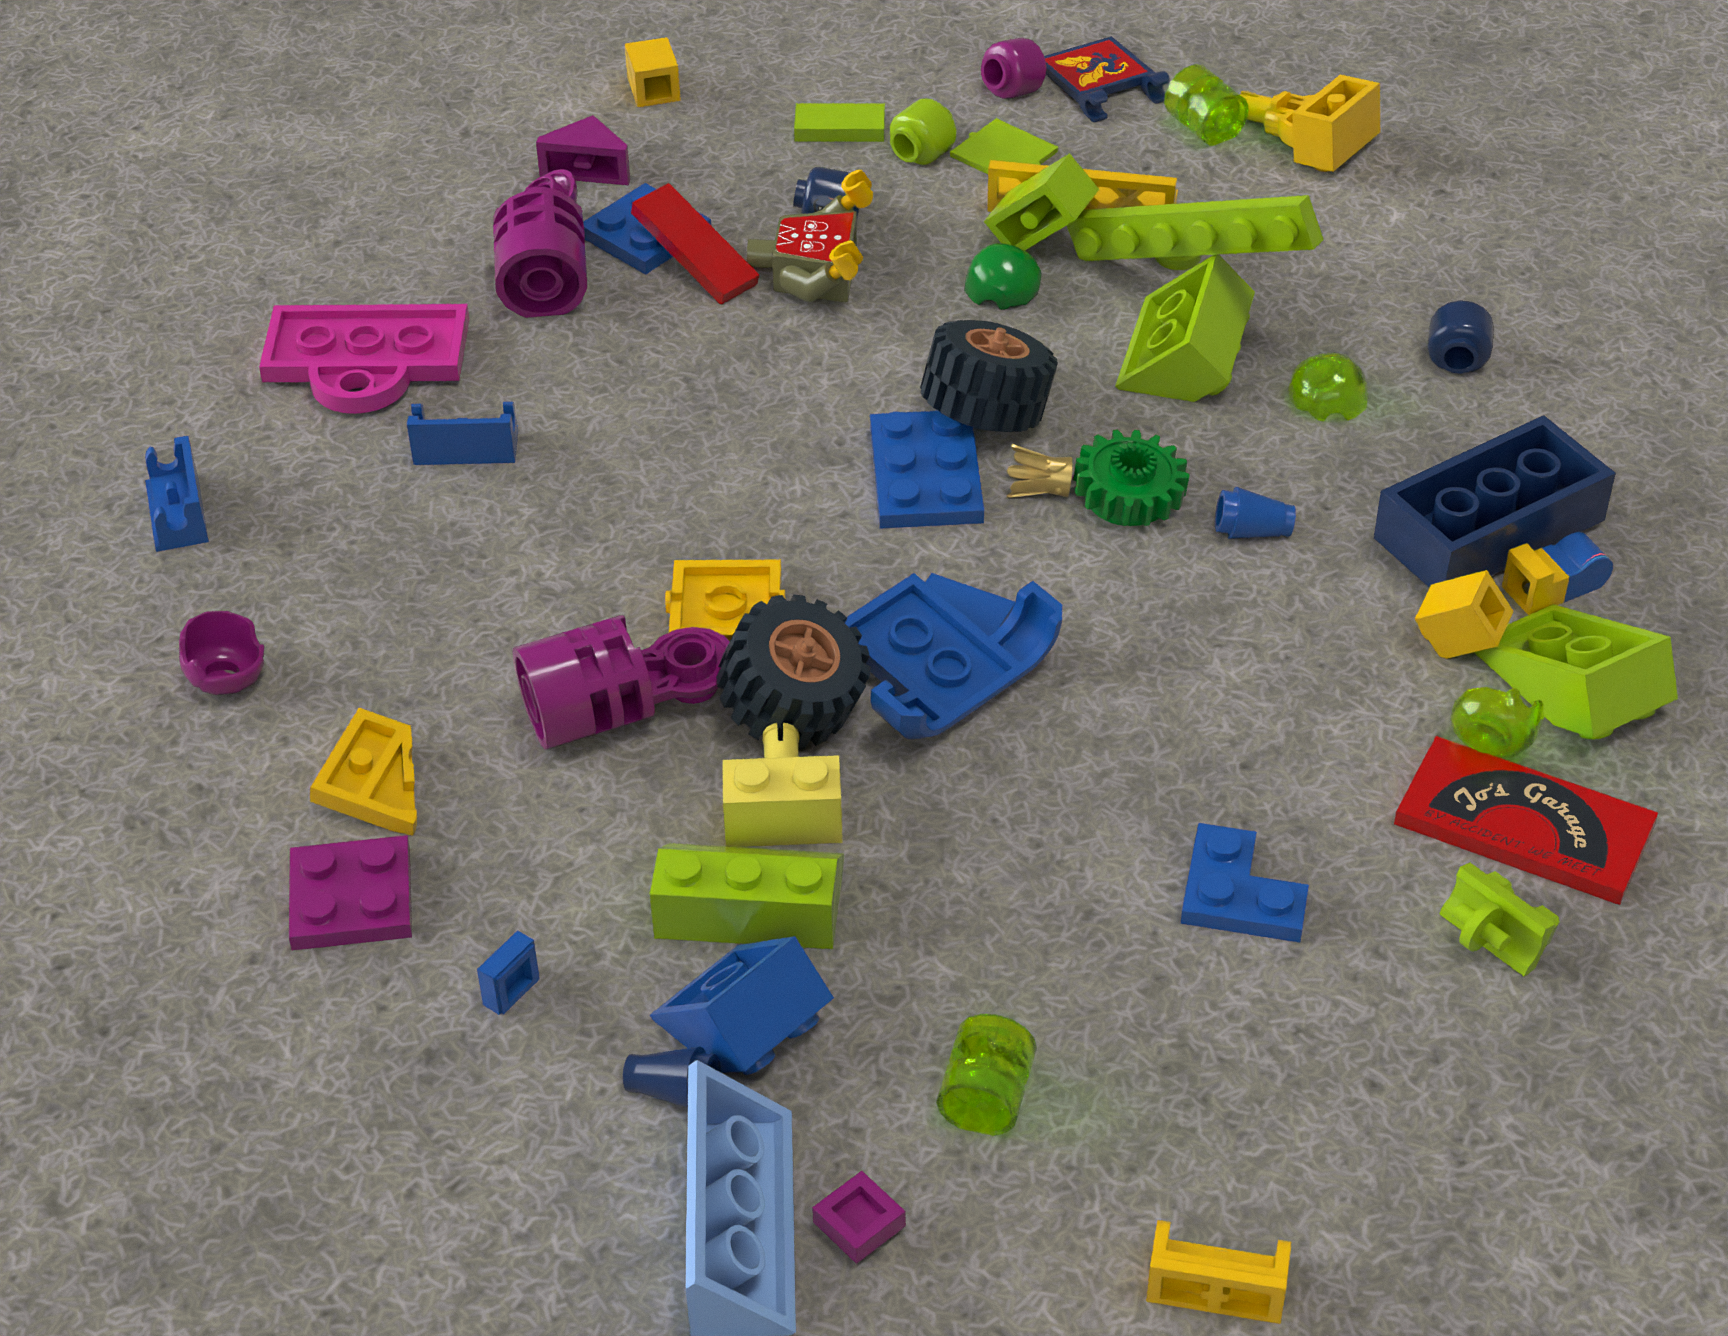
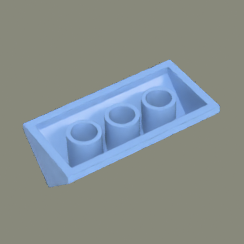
M696 1060L688 1066L686 1298L690 1336H791L796 1333L792 1111Z

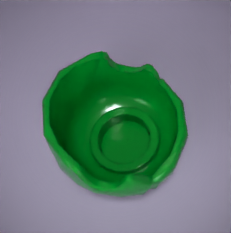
M996 243L983 248L973 258L966 275L964 291L978 305L984 300L996 302L1001 310L1008 309L1010 306L1026 305L1038 295L1042 272L1035 258L1026 251L1010 244Z

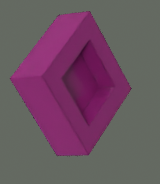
M863 1171L857 1173L812 1207L813 1223L856 1264L906 1226V1211Z

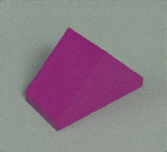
M594 115L537 138L536 149L540 177L554 170L565 169L573 174L575 181L627 186L630 183L627 144Z

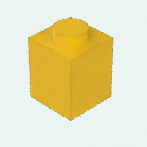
M668 37L625 43L627 79L637 107L681 101L678 64Z
M1485 570L1432 584L1415 617V621L1419 626L1421 634L1425 639L1429 640L1439 657L1448 659L1498 647L1514 611L1489 572Z

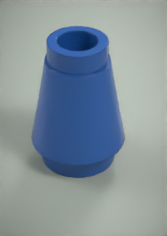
M1235 487L1233 491L1222 490L1216 505L1215 530L1216 532L1228 533V539L1276 537L1280 535L1290 537L1295 525L1296 508L1294 505L1285 504L1284 502L1239 487Z

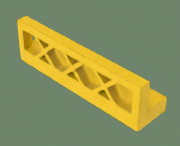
M990 160L988 167L987 211L992 212L1008 191L1047 168L1048 165ZM1083 169L1099 188V191L1084 210L1177 204V178Z

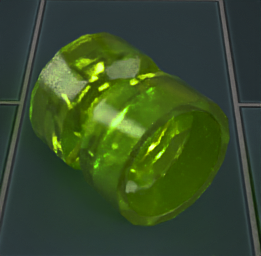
M1194 64L1185 67L1176 74L1168 85L1164 99L1167 112L1188 127L1191 132L1209 146H1215L1235 138L1244 127L1248 118L1249 106L1246 99L1204 65Z
M978 1014L970 1016L961 1022L949 1058L950 1064L946 1067L936 1101L940 1114L959 1129L991 1136L1007 1133L1014 1128L1025 1093L1024 1085L1027 1084L1037 1050L1033 1035L1016 1021L996 1014Z

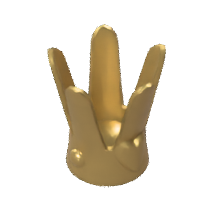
M1011 444L1012 449L1016 451L1014 460L1022 465L1009 466L1007 474L1010 477L1024 480L1012 483L1010 487L1011 493L1006 495L1007 498L1043 493L1068 497L1071 480H1073L1074 476L1072 475V457H1049Z

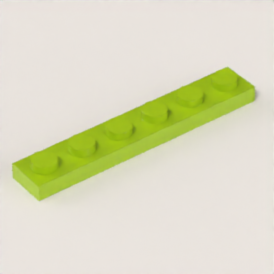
M1309 195L1083 210L1075 221L1067 225L1078 258L1084 261L1314 250L1324 240Z

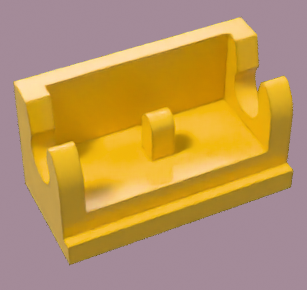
M1157 1220L1146 1302L1281 1324L1288 1279L1291 1241L1278 1239L1275 1256L1172 1240L1169 1239L1171 1222Z

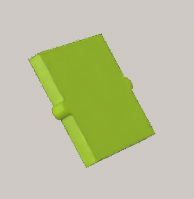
M996 118L978 132L969 133L967 140L950 151V157L988 174L990 160L1041 165L1058 152V146Z

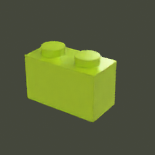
M1069 153L1008 191L983 222L1002 244H1010L1025 251L1075 221L1099 191V188Z

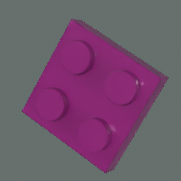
M408 835L290 848L289 942L292 951L412 938L411 864Z

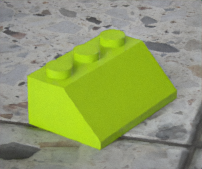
M1212 255L1147 295L1144 299L1115 387L1118 390L1196 402L1208 394L1211 396L1219 394L1228 386L1232 379V369L1236 356L1241 349L1240 342L1245 325L1250 318L1249 311L1255 291L1220 255Z
M669 843L662 846L657 851L650 889L654 939L749 944L795 936L802 948L833 949L844 853Z

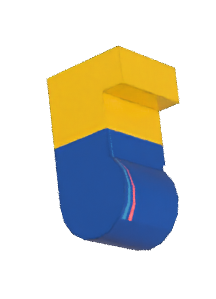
M1582 532L1571 533L1556 545L1551 544L1535 551L1526 543L1509 550L1502 588L1527 615H1530L1550 605H1560L1601 588L1612 574L1613 563ZM1530 582V587L1527 595L1522 587Z

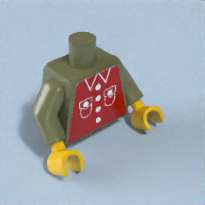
M855 170L848 174L841 185L846 196H836L822 210L814 213L790 214L780 217L775 240L748 239L747 262L753 268H773V290L775 292L788 293L806 302H813L818 298L838 302L849 301L852 279L858 272V265L863 261V256L857 248V212L853 210V207L865 208L873 200L872 182L862 170Z

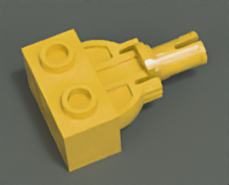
M1340 74L1315 95L1300 96L1282 91L1271 98L1243 90L1241 94L1238 93L1236 95L1232 112L1235 118L1263 123L1266 133L1280 137L1283 143L1293 147L1295 163L1311 166L1320 172H1334L1381 132L1380 83Z

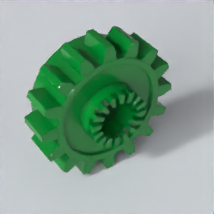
M1116 429L1112 431L1111 440H1107L1098 434L1094 436L1093 446L1083 444L1080 457L1076 458L1073 481H1076L1075 494L1076 496H1084L1086 509H1091L1098 517L1112 524L1148 526L1159 518L1165 521L1169 519L1170 509L1180 510L1183 497L1186 496L1190 474L1186 473L1187 460L1175 458L1177 447L1174 445L1164 448L1160 447V436L1154 435L1149 440L1141 439L1140 430H1134L1131 437H1124Z

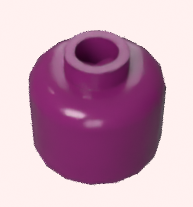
M1024 37L993 43L986 50L982 59V80L990 92L1002 99L1030 94L1042 86L1046 77L1045 56L1033 40Z

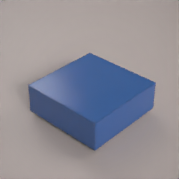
M518 930L477 968L483 1005L498 1015L501 1013L505 1014L540 980L534 940Z

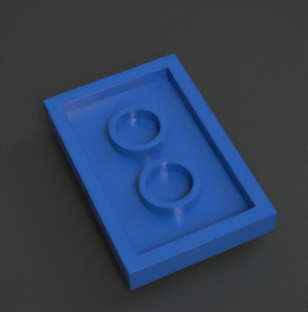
M940 411L870 414L880 529L984 523V504L973 427L957 422Z

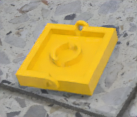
M781 559L674 560L672 590H666L665 593L666 613H670L669 632L689 627L706 628L724 635L730 641L740 620L745 613L749 614L753 605L760 601L768 604L772 596L783 595L786 599L785 590H781Z

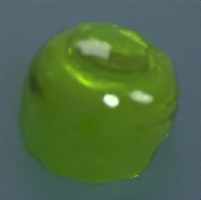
M1335 352L1323 353L1305 359L1293 369L1288 386L1289 399L1298 410L1308 411L1318 421H1325L1329 415L1336 413L1341 414L1349 421L1367 409L1369 395L1365 375L1357 363L1346 354Z
M1489 687L1467 689L1454 701L1450 721L1454 733L1467 747L1481 753L1508 759L1522 754L1537 739L1545 717L1544 704L1541 700L1534 701L1530 708L1527 707L1521 699L1519 690L1516 688L1507 692Z

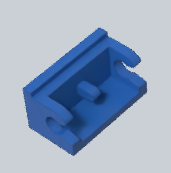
M503 402L504 414H501L500 418L425 420L422 403L411 404L412 416H408L407 429L413 465L515 463L519 429L514 402Z
M189 436L174 438L173 451L176 459L172 463L163 464L158 462L157 452L154 447H149L145 453L146 467L149 474V479L145 480L156 552L209 542L199 479Z

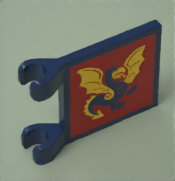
M1112 36L1045 56L1046 75L1079 103L1083 113L1092 122L1108 118V114L1103 111L1101 106L1102 103L1108 101V94L1138 85L1141 86L1145 95L1155 104L1169 100V94H1166L1163 89V85L1170 83L1168 73L1165 71L1155 73Z

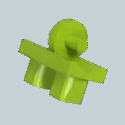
M1471 862L1459 868L1454 890L1439 913L1461 930L1460 944L1471 952L1477 951L1482 947L1486 948L1523 977L1536 968L1545 947L1550 944L1560 923L1559 917L1545 906L1532 907L1516 896L1511 882L1494 871L1486 874Z

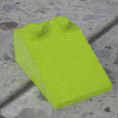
M1555 604L1508 624L1498 647L1474 652L1554 726L1578 733L1584 739L1594 740L1608 737L1614 732L1615 728L1632 720L1648 718L1655 714L1656 709L1678 699L1670 636Z

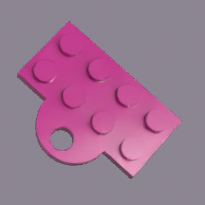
M274 305L259 365L262 382H310L312 394L321 405L333 411L357 414L376 411L394 403L405 393L410 381H460L469 325L468 305ZM364 388L360 391L349 392L351 389Z

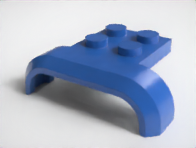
M913 573L847 616L845 624L849 628L856 626L861 633L862 638L858 644L867 646L870 655L866 664L871 667L870 672L882 682L871 689L870 702L872 709L903 737L914 740L941 734L1032 671L1046 657L1058 638L1062 624V604L1032 581L1018 591L1016 602L1010 615L989 636Z

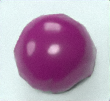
M207 611L187 621L180 632L179 661L182 672L194 687L200 688L205 693L224 695L238 693L256 683L264 666V645L259 643L254 623L250 619L229 611ZM224 670H230V671H233V672H235V673H234V674H230V673H228V672H226V671H224Z

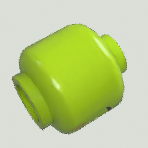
M922 98L897 114L890 124V144L892 150L905 162H913L920 165L930 164L951 149L956 140V125L951 112L933 99Z

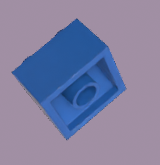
M794 936L737 945L652 1012L650 1017L685 1047H703L706 1053L716 1054L720 1060L721 1073L743 1072L744 1075H750L762 1069L774 1059L776 1054L773 1048L786 1037L789 1039L798 1037L815 1026L820 1019L817 1012L834 997Z

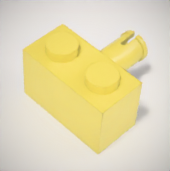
M774 723L763 731L764 758L723 760V812L726 846L748 847L842 843L839 755L799 757L798 730L791 724L783 723V741H778L777 723Z

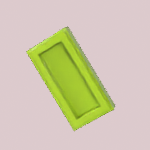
M796 103L795 142H884L885 103Z

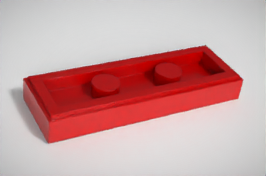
M670 183L632 203L631 214L719 304H724L758 284L759 274Z

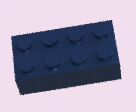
M1543 415L1381 490L1374 539L1429 588L1435 583L1485 570L1492 576L1505 569L1508 552L1512 548L1527 543L1535 551L1551 544L1556 545L1571 533L1582 532L1605 521L1616 473Z

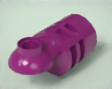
M565 169L554 170L538 177L525 188L524 192L507 199L499 208L497 207L494 213L493 236L496 293L506 308L525 318L565 315L582 302L587 290L583 211L577 203L578 189L574 176Z
M619 615L513 648L512 653L519 689L529 720L541 746L548 750L651 718L655 714L654 705L675 698L683 703L695 704L710 699L719 689L716 676L721 668L718 665L730 641L724 635L711 629L689 627L673 630L659 637L649 648L641 650L640 647L634 648L627 632L626 619L623 615Z

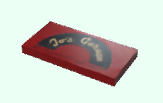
M1435 736L1396 811L1394 824L1620 905L1653 832L1658 812Z

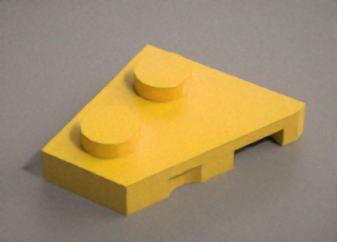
M358 708L310 787V802L390 831L413 836L417 826V810L415 809L414 796L415 778L414 764L412 763L411 726Z

